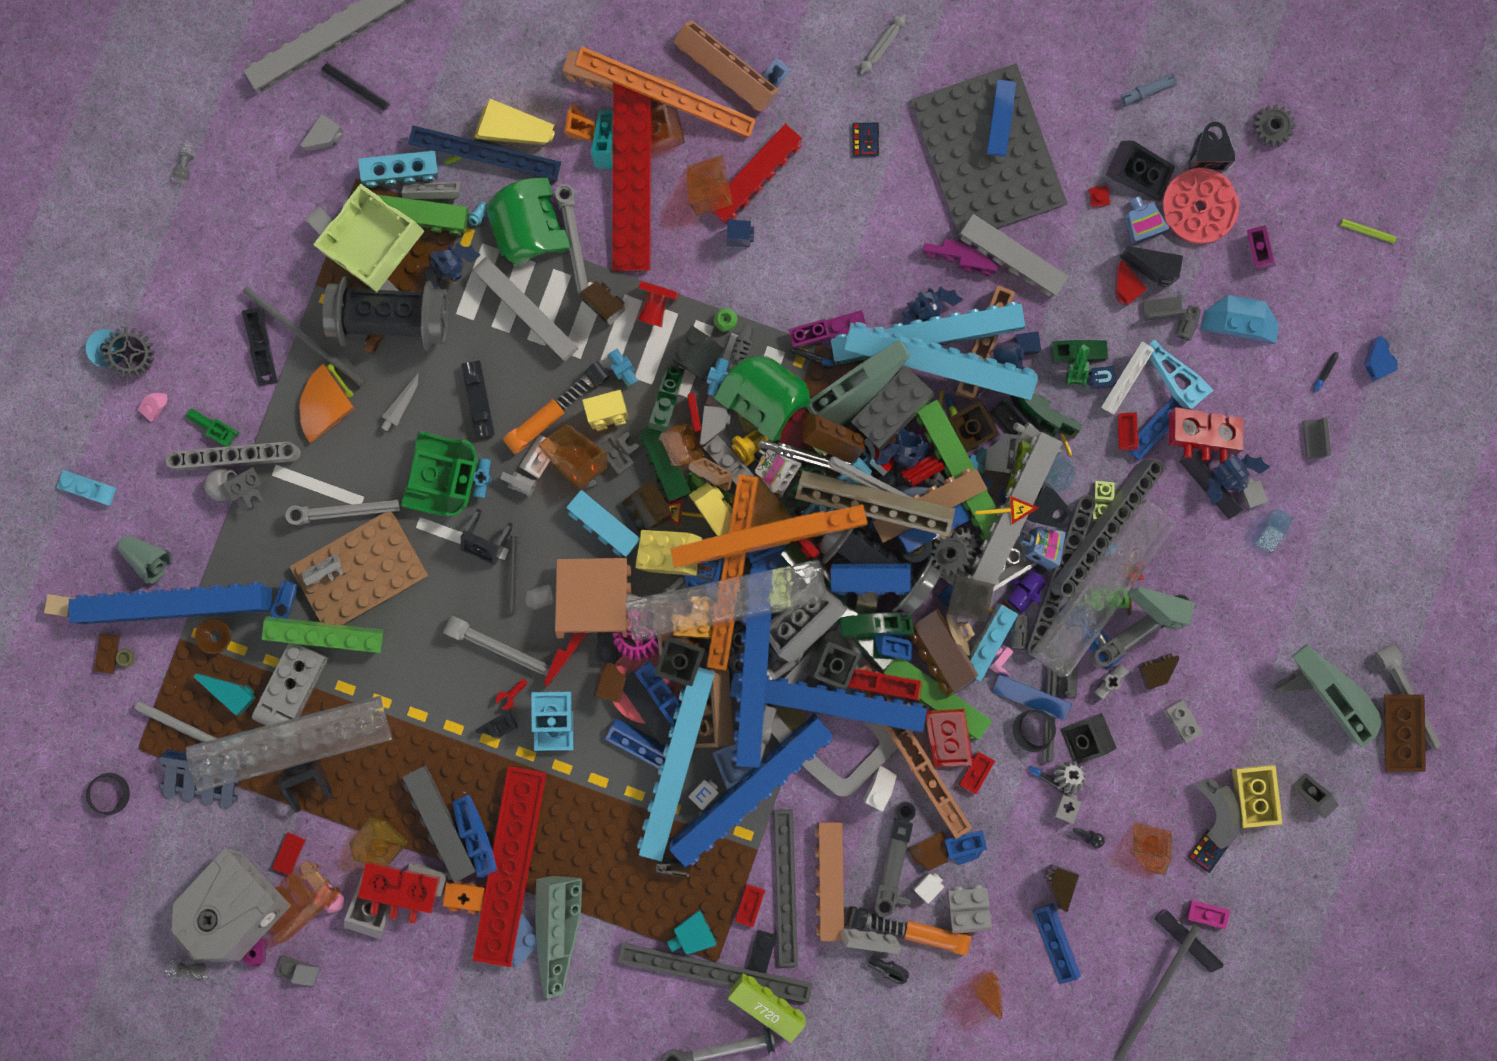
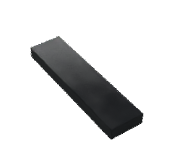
M632 670L625 675L626 680L623 691L662 745L671 739L668 737L671 724Z

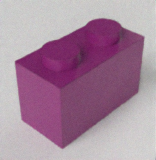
M1266 225L1247 230L1253 261L1257 271L1275 267L1276 262Z

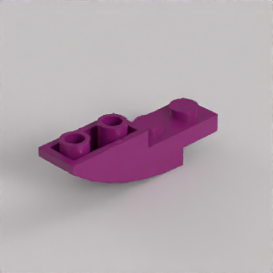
M944 239L942 246L924 243L922 254H925L926 258L937 259V257H943L947 262L959 260L958 268H962L963 272L973 273L974 270L980 271L981 275L992 276L998 270V267L988 257L965 244Z
M860 310L828 320H818L788 330L793 348L830 342L831 339H835V336L840 334H846L847 336L851 323L860 322L866 324L863 311Z

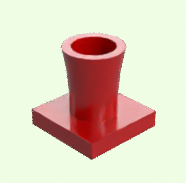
M640 281L638 288L648 291V294L637 320L663 327V318L668 298L678 300L680 292Z

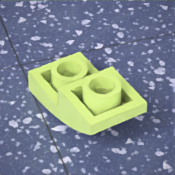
M1095 481L1093 498L1096 506L1092 515V522L1099 520L1114 499V482Z

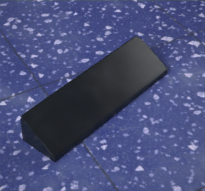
M1192 451V458H1183L1180 460V463L1200 487L1207 492L1209 489V482L1207 480L1215 476L1196 453ZM1221 485L1223 498L1215 504L1228 519H1231L1240 513L1243 508Z
M1163 909L1155 917V920L1182 945L1189 930L1169 911ZM1195 937L1188 951L1210 972L1224 966L1223 963Z

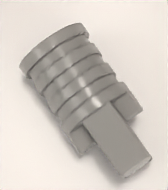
M503 472L500 477L501 480L509 483L508 488L527 494L529 497L532 495L537 481L522 476L517 472H514L513 476Z

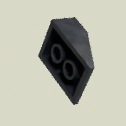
M1121 141L1106 176L1160 201L1176 166L1135 141Z
M1125 246L1119 253L1121 259L1153 282H1158V286L1169 287V285L1174 284L1180 278L1183 255L1132 246Z

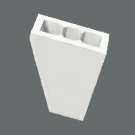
M880 766L863 801L883 812L892 794L897 774Z

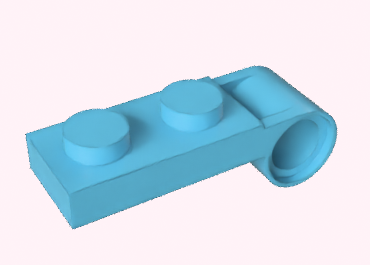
M65 470L62 471L57 488L109 506H111L117 490L116 487Z

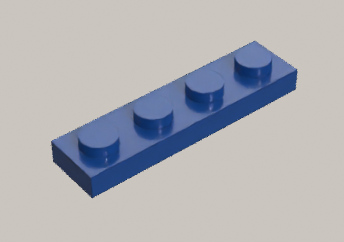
M1174 397L1138 433L1139 450L1128 451L1136 460L1139 461L1169 430V412L1175 407L1183 409Z

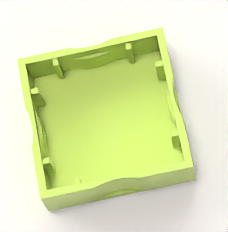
M360 184L344 204L339 215L326 227L313 245L331 260L378 292L424 230L415 221L396 208L387 205L379 196Z

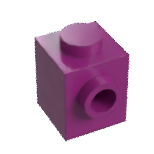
M261 938L243 957V963H249V967H260V964L266 962L267 938Z

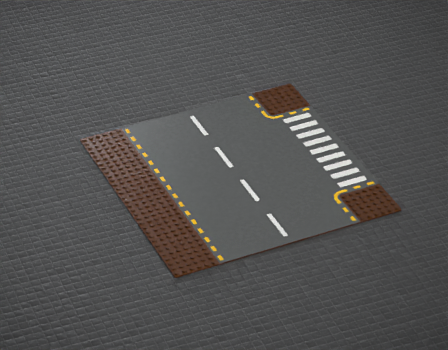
M361 179L355 180L349 198L358 186L362 184ZM380 186L366 187L376 195L402 198V194ZM469 221L466 233H461V235H453L445 230L437 233L430 231V228H423L424 232L388 277V280L398 291L424 292L425 286L423 284L426 281L424 270L431 268L429 265L432 257L430 253L448 250L449 244L454 249L457 243H461L464 247L473 246V249L481 254L474 262H468L466 259L460 258L464 263V267L461 270L462 277L458 281L453 283L451 280L442 281L438 278L440 289H446L448 294L449 315L445 343H432L430 349L426 351L423 347L422 337L384 335L375 355H372L364 349L365 339L368 335L371 336V334L350 333L346 346H341L338 338H327L325 336L323 300L326 286L329 283L340 284L342 278L347 276L350 279L352 288L370 289L365 283L326 256L299 328L366 381L360 387L334 366V370L348 390L352 391L353 396L348 399L356 409L341 419L339 424L311 444L309 443L300 423L299 405L301 394L308 379L322 364L327 367L331 363L296 335L254 444L290 442L300 448L301 455L299 459L293 462L247 465L245 467V470L253 467L262 482L256 488L259 490L263 501L252 504L250 509L244 511L240 509L236 500L232 501L200 587L209 589L211 585H221V587L228 588V584L248 586V583L259 582L260 584H265V587L272 588V602L274 605L282 580L299 585L289 566L383 514L376 513L310 520V523L295 526L286 520L285 515L289 507L294 505L299 507L308 506L309 509L390 500H399L400 511L393 513L429 577L344 624L383 629L381 653L305 645L329 657L295 727L288 736L252 719V715L288 645L286 642L262 640L264 619L266 616L270 617L271 611L188 617L153 708L260 759L261 762L257 768L243 762L242 771L237 776L240 777V781L235 783V786L287 805L290 804L278 785L281 771L318 756L331 786L333 798L327 799L315 777L293 785L301 810L439 860L436 853L438 848L436 844L433 845L429 840L428 834L430 832L427 826L424 827L419 819L421 814L418 809L415 810L411 803L413 797L410 791L406 792L403 787L404 776L423 766H427L457 829L458 826L452 802L470 795L493 851L508 766L545 772L547 777L525 892L536 896V879L550 876L581 878L582 913L668 944L667 941L677 937L674 928L700 909L717 945L694 952V954L718 961L781 787L777 786L772 790L773 794L767 800L762 799L755 811L752 813L747 812L743 816L744 820L736 827L733 825L729 828V833L721 840L718 838L710 851L707 853L705 851L699 855L700 859L691 866L689 879L670 877L669 875L656 872L657 860L640 856V849L637 846L640 837L644 838L646 832L642 828L645 818L649 819L651 812H648L650 800H655L656 794L653 793L655 782H660L661 775H658L659 769L605 740L614 721L619 719L655 740L657 739L646 723H638L625 717L616 708L613 701L593 696L599 670L605 664L597 663V632H589L551 685L546 686L543 685L546 676L465 638L463 641L446 635L443 631L450 616L453 615L468 622L469 628L550 666L558 649L566 651L573 633H565V638H557L555 633L557 559L620 558L612 551L614 549L609 543L607 545L603 544L597 539L599 535L595 531L590 533L583 527L584 522L578 519L576 521L568 515L569 510L566 507L582 490L640 538L641 535L623 507L622 502L635 490L652 480L662 495L661 489L664 487L661 481L657 483L653 472L657 470L654 464H649L646 456L649 453L647 446L642 447L639 436H641L640 430L647 428L666 365L682 368L671 361V356L691 325L707 334L723 347L724 350L719 358L730 361L731 352L741 327L745 323L750 324L754 329L748 358L760 355L774 359L807 384L806 387L811 399L842 377L841 374L856 368L865 361L861 360L836 365L833 350L819 344L797 347L823 358H828L835 364L833 367H825L820 363L793 354L790 351L793 344L789 333L737 315L736 327L733 330L722 332L714 325L713 321L714 315L719 308L680 295L678 300L668 298L663 318V327L639 321L637 318L648 294V291L638 288L641 280L583 260L588 286L595 281H598L600 284L603 282L611 289L609 293L615 297L617 295L625 303L623 305L625 311L609 326L582 301L580 294H578L571 255L548 252L529 259L521 266H513V263L505 255L502 257L492 227L483 223L473 226ZM485 257L511 280L579 348L566 362L472 271ZM617 348L623 357L627 356L635 369L632 372L638 381L629 387L626 386L622 378L618 380L610 367L612 362L607 354ZM477 360L481 361L495 436L480 439L475 438L461 366L462 363ZM599 361L611 375L610 378L599 387L594 386L589 388L588 392L585 391L583 396H579L578 400L572 402V405L569 404L567 409H563L565 414L539 434L559 446L540 478L538 479L520 468V464L537 437L516 455L505 444L503 438L528 420L550 400H558L560 395H564L565 391L570 390V386L573 387L575 382L581 381L580 378H583L585 375L584 371L590 365ZM687 370L684 372L673 417L666 432L685 480L687 474L691 471L688 469L690 462L706 458L717 464L704 450V446H700L701 433H694L687 395L695 393L701 431L704 406L726 408L714 397L706 394L709 384L706 383L708 375L703 381ZM418 374V386L399 421L400 423L398 426L392 424L389 430L385 431L381 428L385 422L382 415ZM474 382V383H471L470 386H471V385H476V384H479V383ZM621 390L630 420H626V424L615 426V424L608 425V429L602 431L592 429L587 419L583 400ZM803 407L806 412L810 413L807 407ZM727 408V414H731L730 425H726L725 430L718 436L732 450V439L735 436H740L743 439L759 428L735 410ZM912 420L903 428L907 432L910 429ZM851 422L844 426L845 428L862 435L852 425ZM422 431L440 437L456 440L463 439L471 442L477 455L475 472H477L479 458L491 460L489 475L492 477L491 484L487 485L485 498L473 497L475 481L473 480L468 503L461 513L455 516H441L401 507L404 489L407 487L415 452L414 446L417 433ZM629 432L631 437L626 441V445L632 446L637 443L640 448L629 456L634 464L618 475L596 446V443L610 433L617 440L623 434ZM897 435L893 438V443H895ZM864 443L866 453L871 454L869 448ZM809 446L807 449H805L807 451L819 454L812 446ZM292 447L287 449V456L292 454ZM761 448V449H760V450H763L765 453H766V451H767V449H765V448ZM273 449L269 450L268 458L273 456ZM254 450L251 451V454H250V456H249V459L254 458V456H255V451H254ZM830 454L826 455V456L831 457V458H832V457H835V456L830 455ZM861 454L859 458L865 460V458H863ZM757 460L746 466L754 477H759L755 472L759 464ZM797 460L802 463L800 466L801 468H804L808 465L807 462ZM896 463L887 473H891L893 475L894 470L896 468ZM821 467L825 471L826 477L836 479L841 474L835 470ZM869 467L873 472L880 473L875 468ZM798 471L784 491V496L800 481L801 474ZM818 471L812 472L814 474L821 475V473ZM505 472L513 476V473L517 472L522 476L537 481L532 495L529 497L527 494L508 488L509 483L500 479L502 473ZM481 474V476H478V480H480L481 483H483V480L486 481L487 477H485L483 474ZM731 482L730 489L727 492L735 496L737 486ZM769 489L757 526L769 524L768 516L770 511L782 500L777 499L776 493L769 491ZM690 496L679 499H684L682 511L701 514ZM669 499L665 500L667 504H670ZM787 499L784 503L788 509L795 507V501L792 499ZM805 501L800 508L805 510L812 502ZM780 506L781 512L778 515L772 514L773 521H781V515L785 513L787 516L789 513H786ZM477 508L482 510L473 534L496 544L510 522L513 524V528L509 538L510 536H520L518 537L520 538L518 540L520 541L518 542L520 543V547H518L520 548L518 549L520 550L518 552L520 553L518 554L520 559L517 561L519 562V566H517L519 567V571H517L519 572L517 573L519 574V578H517L519 579V583H517L519 584L517 585L519 586L517 588L519 592L516 595L518 596V602H516L518 603V607H516L518 611L516 613H507V610H509L507 609V598H509L508 574L510 573H508V564L510 562V539L508 538L496 566L460 550L461 535ZM300 511L293 513L292 518L294 521L301 518ZM795 511L788 519L799 516ZM685 515L681 517L680 527L668 519L651 530L691 533L702 537V540L716 537L704 518ZM866 516L867 524L871 517ZM861 526L860 528H862L867 533L866 536L870 538L872 532L866 530V526ZM638 544L627 557V564L631 565V577H628V583H631V594H627V601H631V611L634 614H637L638 609L641 610L642 614L645 610L649 611V615L652 612L655 614L653 600L680 577L684 580L685 578L684 575L653 573L635 568ZM836 552L832 558L836 561L844 558V556ZM747 554L745 558L743 576L745 572L752 567ZM795 573L793 574L792 595L797 592L802 584V581ZM299 585L292 604V612L288 619L320 622ZM686 587L675 597V600L672 599L669 602L693 601L694 598L714 599V611L717 608L718 597L687 590ZM745 587V591L749 593V589ZM851 592L841 596L848 601ZM279 605L277 612L280 615H284L286 609L284 606ZM773 609L771 621L778 615L777 609ZM207 619H220L231 630V642L220 653H206L196 643V629ZM642 623L644 628L654 630L651 625ZM837 629L825 631V632L823 633V637H824L828 632H830V631H837ZM219 631L212 632V641H220L221 633ZM625 640L626 644L636 647L635 642ZM818 640L804 652L802 659L815 647ZM618 649L616 662L623 656V652L620 653ZM705 652L699 668L713 669L707 667L709 656ZM778 657L767 669L771 668L774 672L789 661ZM302 661L298 664L299 671H303L304 669V663ZM789 670L779 678H784L791 670ZM195 674H204L243 686L247 685L254 691L253 695L256 699L242 715L236 716L193 676ZM809 675L803 682L808 683L807 687L815 688V685H818L819 679ZM291 679L289 686L293 689L296 682L294 679ZM521 679H525L528 684L514 697L515 705L512 708L502 709L508 703L509 697L502 698L496 704L497 694L501 690L509 692ZM730 680V692H731L732 681ZM531 692H571L574 750L534 751ZM731 697L733 731L735 735V730H739V722H735L736 710H740L741 703L737 702V698ZM778 706L776 713L793 733L804 723L808 711ZM508 710L518 725V728L501 738H493L490 735L479 734L475 731ZM151 717L148 720L138 747L140 751L159 758L168 749L242 762ZM772 733L768 744L765 745L762 759L780 744ZM669 739V740H668L667 742H665L664 744H665V745H670L671 739ZM728 746L693 749L663 859L678 860L670 851V841L728 790L712 754ZM704 779L707 781L711 779L718 786L716 790L719 793L702 810L688 796Z

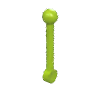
M329 364L327 366L328 371L332 372L344 389L346 396L351 398L353 396L352 391L348 390L334 370V365Z

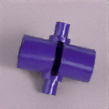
M1030 570L1022 580L1014 578L1010 581L1014 590L1006 600L1023 614L1033 601L1039 602L1041 600L1039 593L1047 584L1040 575Z

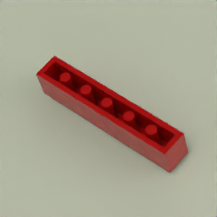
M785 123L708 206L709 211L725 225L728 219L735 220L738 216L737 212L741 208L745 209L750 204V198L754 194L757 196L764 187L762 185L767 180L770 182L777 173L775 171L779 167L783 168L788 163V157L792 153L796 154L801 149L802 138Z

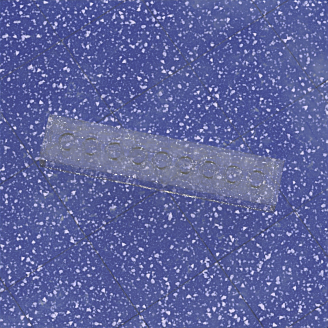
M1143 500L1030 654L1059 677H1069L1177 522L1150 500Z
M816 560L625 602L632 640L638 642L827 602L828 599L821 564Z
M377 696L186 747V754L194 783L199 792L392 740L382 698Z

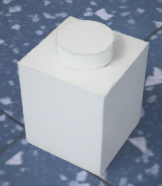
M928 872L913 890L929 904L944 888L941 884L943 880L936 873L932 875Z

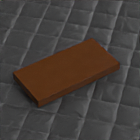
M1383 694L1385 772H1426L1425 695Z

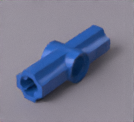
M281 581L275 603L271 608L270 617L288 619L292 612V604L299 585L290 581ZM279 605L285 607L286 613L284 615H280L277 612Z

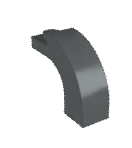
M1209 777L1199 781L1196 787L1212 802L1215 808L1216 822L1207 836L1222 849L1230 846L1240 831L1241 809L1235 794L1229 786L1220 788L1218 783Z

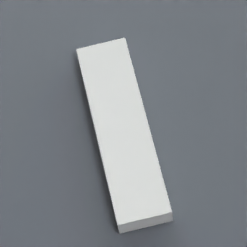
M1141 342L1101 408L1113 415L1116 413L1154 351L1152 347Z

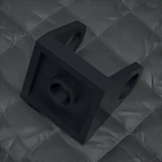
M1211 122L1198 135L1189 160V170L1194 168L1227 170L1235 162V152L1223 124ZM1213 126L1220 128L1222 131L1221 139H1218L1215 133L1208 131L1209 128Z
M1044 481L1033 504L1039 508L1028 514L1027 520L1051 527L1064 528L1070 524L1072 513L1051 485ZM1056 510H1064V513L1061 517H1053V513ZM1067 515H1068V518H1067V520H1066L1064 523H1061V524L1056 523V522H1061V521H1063V520L1067 517Z
M477 508L461 535L460 550L496 566L512 531L513 524L510 522L507 524L496 544L473 534L482 510Z
M318 756L281 771L278 785L295 813L300 812L301 808L293 785L315 777L327 799L333 798L331 786Z

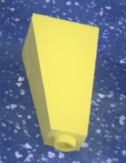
M489 99L484 105L472 140L493 143L546 145L548 141L551 142L555 134V131H553L554 124Z

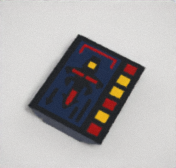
M852 123L854 157L879 156V123Z
M1207 829L1188 858L1210 874L1229 846L1220 849L1207 836L1210 832Z

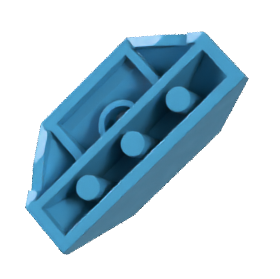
M1227 295L1204 311L1201 330L1276 344L1279 324L1265 301Z

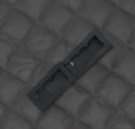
M257 307L241 311L251 347L250 353L258 385L262 386L278 382L263 308ZM272 374L269 380H264L261 377Z

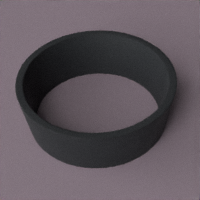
M1042 710L1024 711L1017 716L1013 724V735L1020 747L1029 752L1043 751L1051 744L1056 734V726L1052 717ZM1035 712L1042 715L1048 721L1051 727V738L1047 744L1041 746L1033 745L1024 738L1021 732V724L1027 714Z
M115 773L99 775L90 782L86 791V799L89 806L94 811L104 815H113L122 811L130 798L128 783L123 777ZM101 777L115 779L123 790V798L120 805L110 812L99 811L90 799L91 787Z

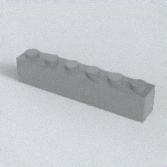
M974 214L968 218L958 234L962 237L960 239L962 242L969 246L973 244L977 247V251L985 256L987 254L993 258L992 261L997 265H1005L1014 276L1018 277L1020 275L1025 278L1024 282L1028 285L1039 287L1041 289L1040 292L1047 297L1057 296L1069 277Z

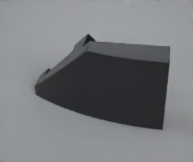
M508 710L475 731L479 734L490 735L493 738H501L518 728V725Z

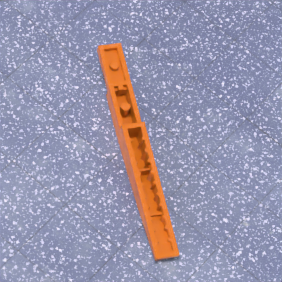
M863 505L769 523L670 548L674 568L785 545L791 541L866 526L867 520Z

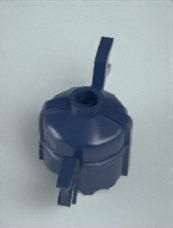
M457 243L454 249L449 244L448 250L438 253L433 251L430 253L432 256L429 263L431 268L424 270L426 281L423 286H425L427 281H431L434 289H440L438 278L442 281L451 280L453 283L458 281L462 277L461 270L464 267V263L460 258L462 257L468 262H474L481 254L477 253L473 246L464 247L461 243Z
M942 286L935 293L931 288L925 293L921 291L918 293L919 297L915 301L907 303L910 310L902 312L904 316L902 324L903 326L909 325L916 318L922 320V322L929 321V318L940 316L944 308L941 301L947 302L954 307L963 301V298L958 296L955 290L947 291Z
M902 429L901 432H898L895 443L891 441L885 450H880V455L874 462L877 465H885L892 457L897 462V467L901 469L912 468L918 464V461L929 457L933 451L929 449L930 443L928 441L923 443L920 434L916 435L912 431L907 432L906 429Z
M1237 454L1233 455L1231 459L1227 458L1224 460L1223 464L1212 469L1216 477L1207 480L1209 482V489L1206 495L1209 496L1211 505H1214L1223 498L1221 485L1226 490H1237L1239 493L1248 487L1246 483L1250 473L1247 469L1250 468L1261 474L1269 469L1270 465L1264 463L1262 457L1253 458L1249 454H1246L1242 460H1240Z

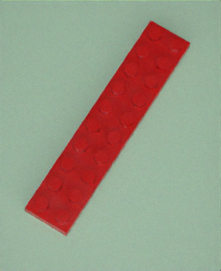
M614 82L612 271H651L652 98Z
M508 766L492 851L497 871L489 874L487 878L472 961L512 967L547 777L545 772Z

